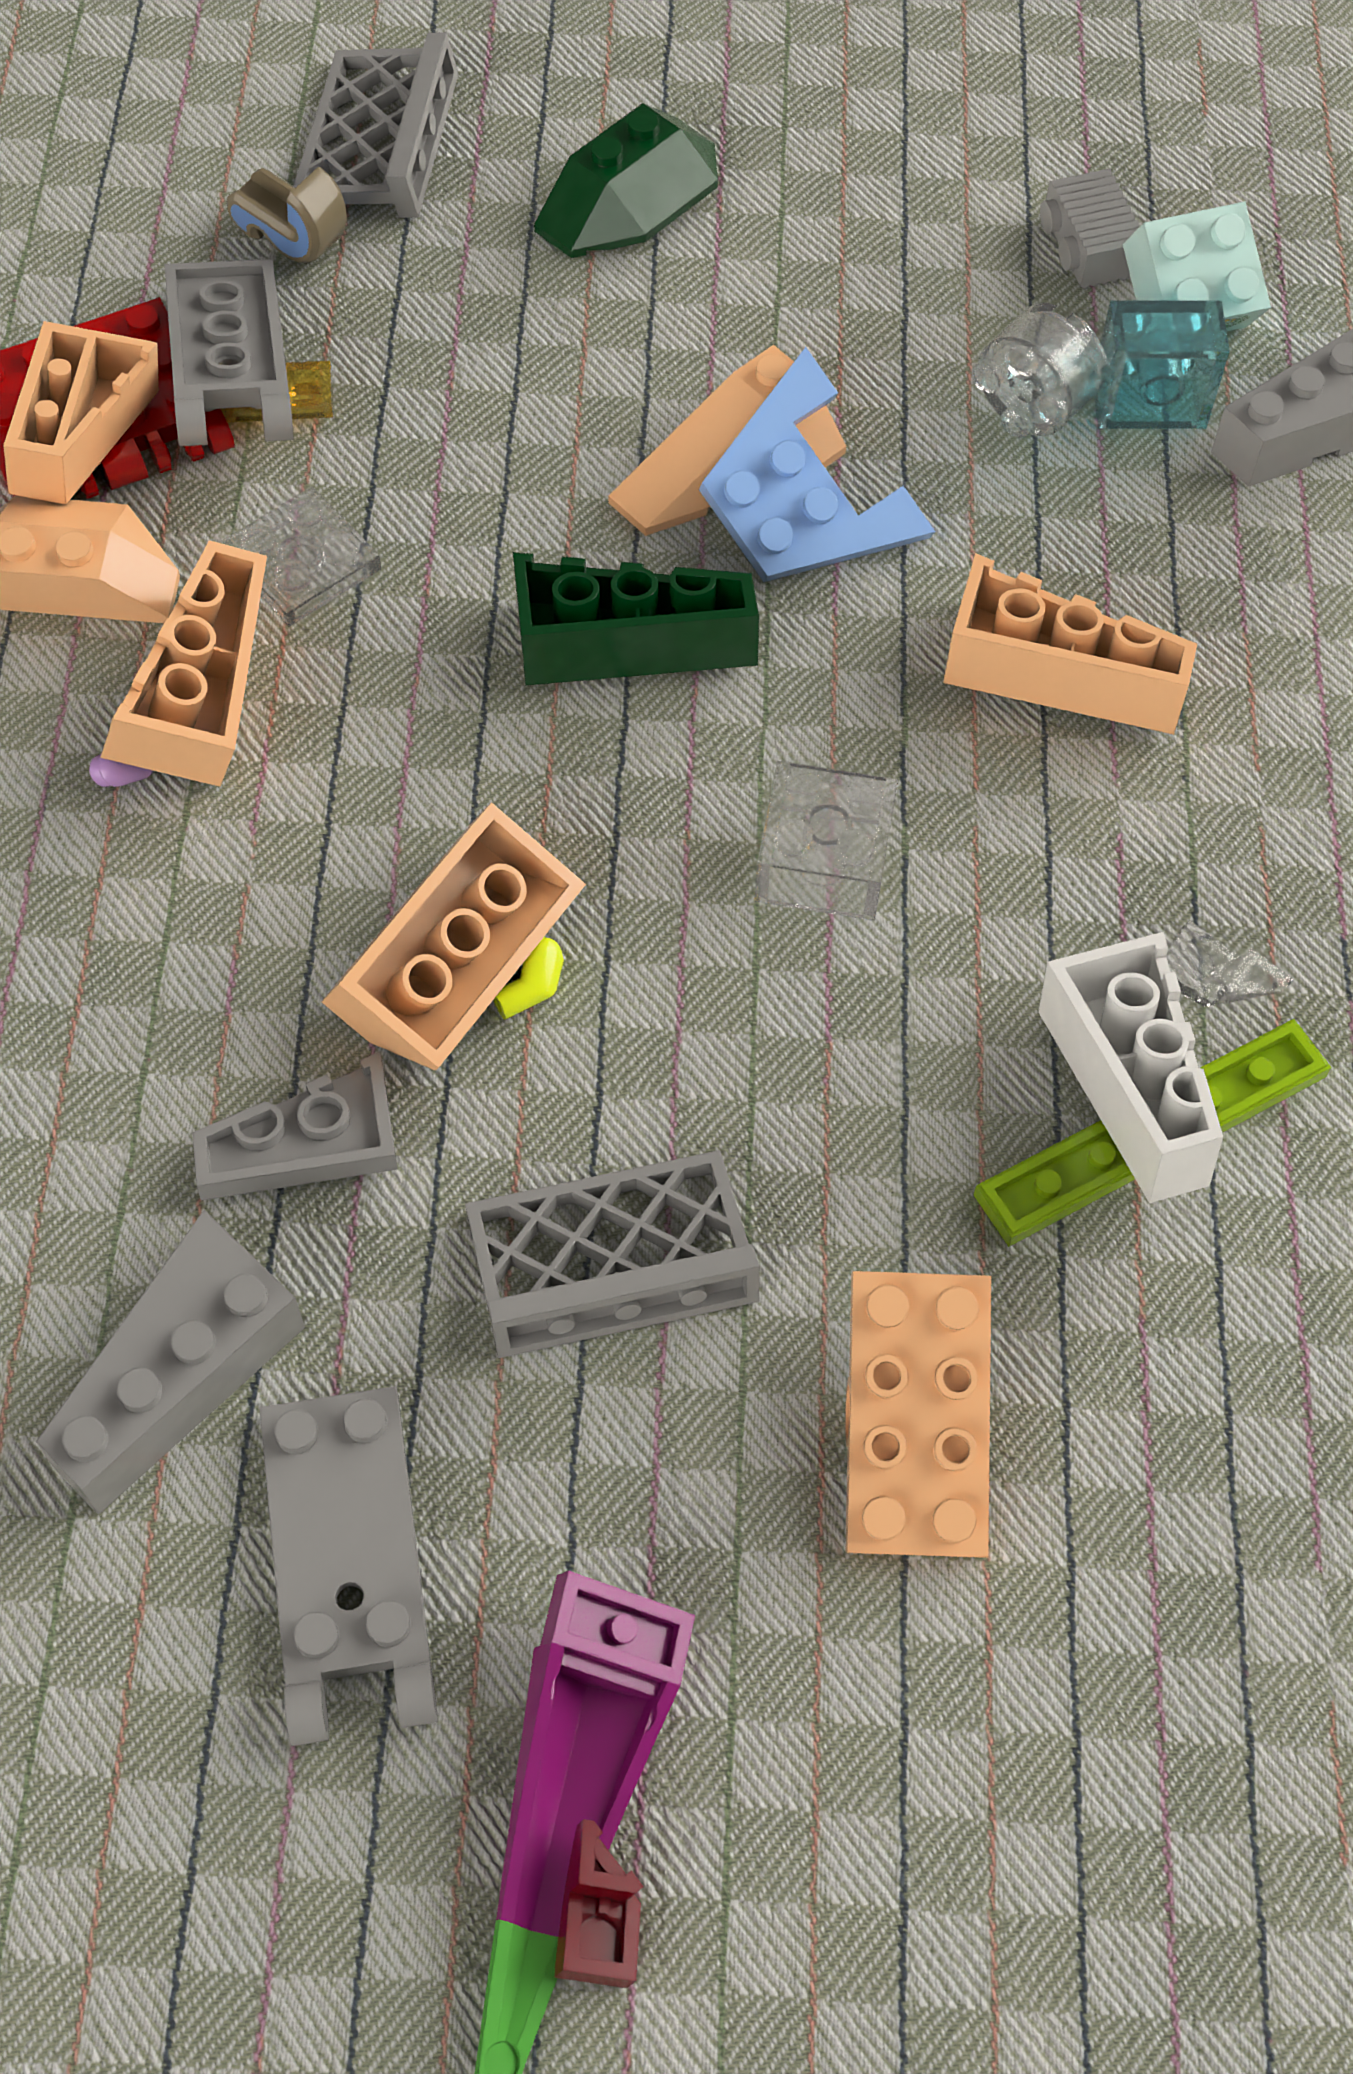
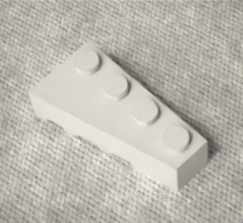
M1164 932L1048 961L1039 1006L1041 1018L1149 1203L1209 1187L1223 1140L1222 1130L1204 1069L1198 1068L1193 1050L1195 1037L1190 1022H1185L1180 1006L1181 990L1175 972L1170 971L1166 958L1168 946Z

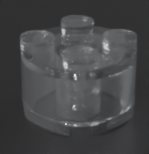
M1037 303L1026 308L983 349L978 363L971 371L973 382L984 392L988 402L1001 416L1004 429L1013 437L1024 438L1028 434L1048 436L1058 432L1102 389L1105 381H1101V371L1107 366L1106 355L1098 337L1090 326L1074 313L1065 318L1053 312L1052 310L1057 306L1054 304Z

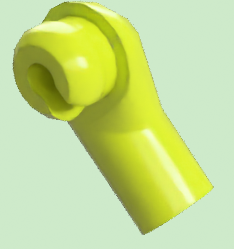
M544 936L523 962L520 978L505 985L494 998V1005L504 1020L551 998L557 991L564 959L562 950L555 940Z

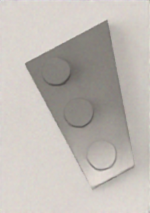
M381 1051L361 1059V1068L332 1081L328 1074L306 1083V1092L276 1105L264 1101L192 1132L196 1186L201 1201L397 1170Z

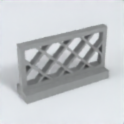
M447 32L427 33L423 48L335 51L293 187L296 188L317 167H320L327 173L331 171L336 176L334 181L341 190L345 204H394L399 218H419L458 78V70ZM416 67V70L400 80L392 76V74L402 68ZM347 69H368V71L352 81L345 78ZM381 81L387 86V88L369 99L363 94V92ZM400 98L406 103L388 116L382 111V109ZM350 100H354L358 104V106L340 117L334 113L337 108ZM369 117L377 121V123L359 134L351 129ZM389 134L395 138L394 142L378 152L371 147V145ZM340 135L348 140L329 153L323 149L324 145ZM360 152L367 158L348 171L341 166L342 163ZM378 170L385 175L383 184L361 185L359 183Z
M720 1150L465 1203L498 1359L759 1302V1263L753 1244L748 1243ZM711 1174L715 1189L703 1205L676 1192L685 1179ZM638 1190L654 1199L638 1219L612 1206L621 1193ZM574 1203L590 1212L575 1232H572L548 1220L557 1206ZM665 1205L693 1218L679 1239L651 1225ZM719 1205L721 1206L723 1215L715 1211ZM511 1217L525 1224V1226L513 1242L507 1246L486 1235L483 1222ZM602 1218L629 1231L614 1253L587 1240ZM706 1224L730 1236L733 1248L705 1253L691 1246V1244ZM537 1232L564 1245L548 1267L522 1254ZM641 1238L669 1251L661 1264L640 1267L626 1260V1258ZM576 1252L604 1265L595 1278L577 1282L561 1274V1272ZM490 1254L499 1258L494 1266L492 1265ZM511 1266L538 1279L529 1292L503 1298L499 1296L497 1285Z

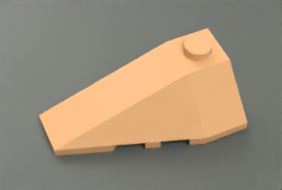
M772 345L734 371L608 496V503L645 536L706 516L710 505L699 491L702 482L794 361L775 345ZM826 405L795 425L825 468L846 454V444Z

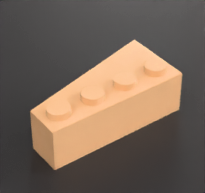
M209 540L181 591L169 618L165 620L147 659L138 670L128 694L112 718L101 758L221 787L236 746L267 560L266 555Z
M975 553L952 633L943 683L1174 735L1189 687L1197 643L1128 615L1123 616L1119 620L1103 615L1095 607L1096 602L1077 594L1074 595L1071 601L1042 590L1043 580L1020 572L1015 579L993 570L994 560Z

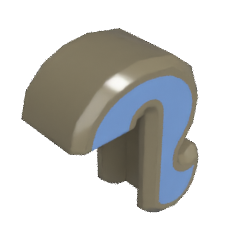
M317 167L296 188L271 171L264 168L258 169L251 175V179L239 190L233 191L226 200L228 213L234 224L242 232L255 239L265 236L273 247L286 258L304 264L317 260L343 235L347 222L346 207L341 190L334 179L320 167Z

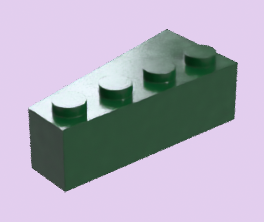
M513 552L525 686L758 666L759 611L752 573L675 567L672 573L668 575L653 573L644 568L642 563L621 562L619 570L586 567L585 558L562 557L560 565L534 563L533 554Z

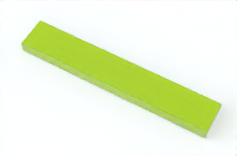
M1292 1019L1200 1068L1204 1069L1223 1133L1326 1078L1332 1067L1296 1020ZM1100 1120L976 1185L973 1195L1007 1246L1010 1247L1130 1183L1135 1178Z

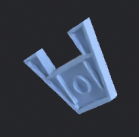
M807 347L803 349L699 488L705 500L763 582L931 538L936 532L904 486L858 515L797 429L796 424L833 401L838 394Z

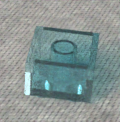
M1110 300L1092 377L1098 429H1207L1230 352L1222 301Z

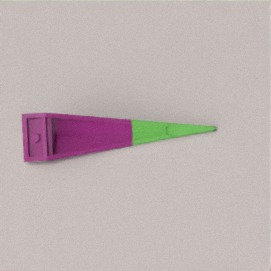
M566 1571L556 1576L540 1646L534 1647L474 2074H522L558 1979L554 1978L559 1927L576 1827L583 1819L595 1821L603 1832L599 1838L609 1850L650 1752L681 1686L695 1620L694 1614L572 1571Z

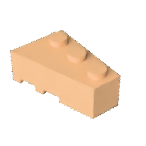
M43 321L3 445L8 494L61 504L69 502L158 393L157 342Z

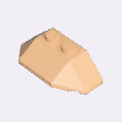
M15 495L0 508V610L164 623L169 618L176 599L180 580L179 571L128 504L69 500L67 504Z

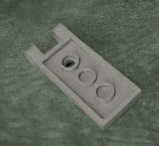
M273 259L164 264L179 446L208 445L205 412L219 408L237 407L262 409L265 442L293 440L291 403Z
M397 1386L259 1407L285 1681V1716L291 1746L329 1740V1720L324 1680L394 1669L395 1694L401 1728L438 1722ZM351 1586L359 1588L364 1593L363 1601L359 1607L354 1610H343L337 1605V1596L344 1588Z

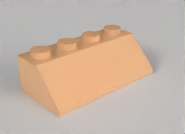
M491 802L468 826L321 1002L369 1043L432 1070H437L586 884Z

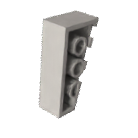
M203 1210L36 1443L54 1470L99 1515L305 1328L296 1298L215 1219Z

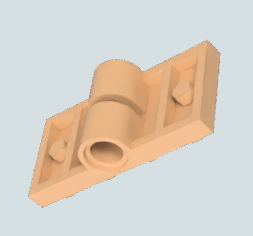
M853 1271L851 1273L850 1355L845 1407L846 1446L848 1447L846 1553L988 1558L991 1276Z

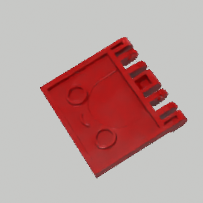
M159 297L73 326L157 342L159 391L98 465L110 490L112 491L149 478L145 462L140 453L144 450H148L160 473L172 470V458L167 445L164 443L178 439L174 403L168 312L161 298ZM38 338L0 350V473L7 488L3 445ZM221 409L205 412L207 440L212 454L215 455L235 448L232 432ZM202 445L183 446L191 461L195 462L205 458ZM93 473L80 487L81 492L86 495L87 499L99 495V489Z

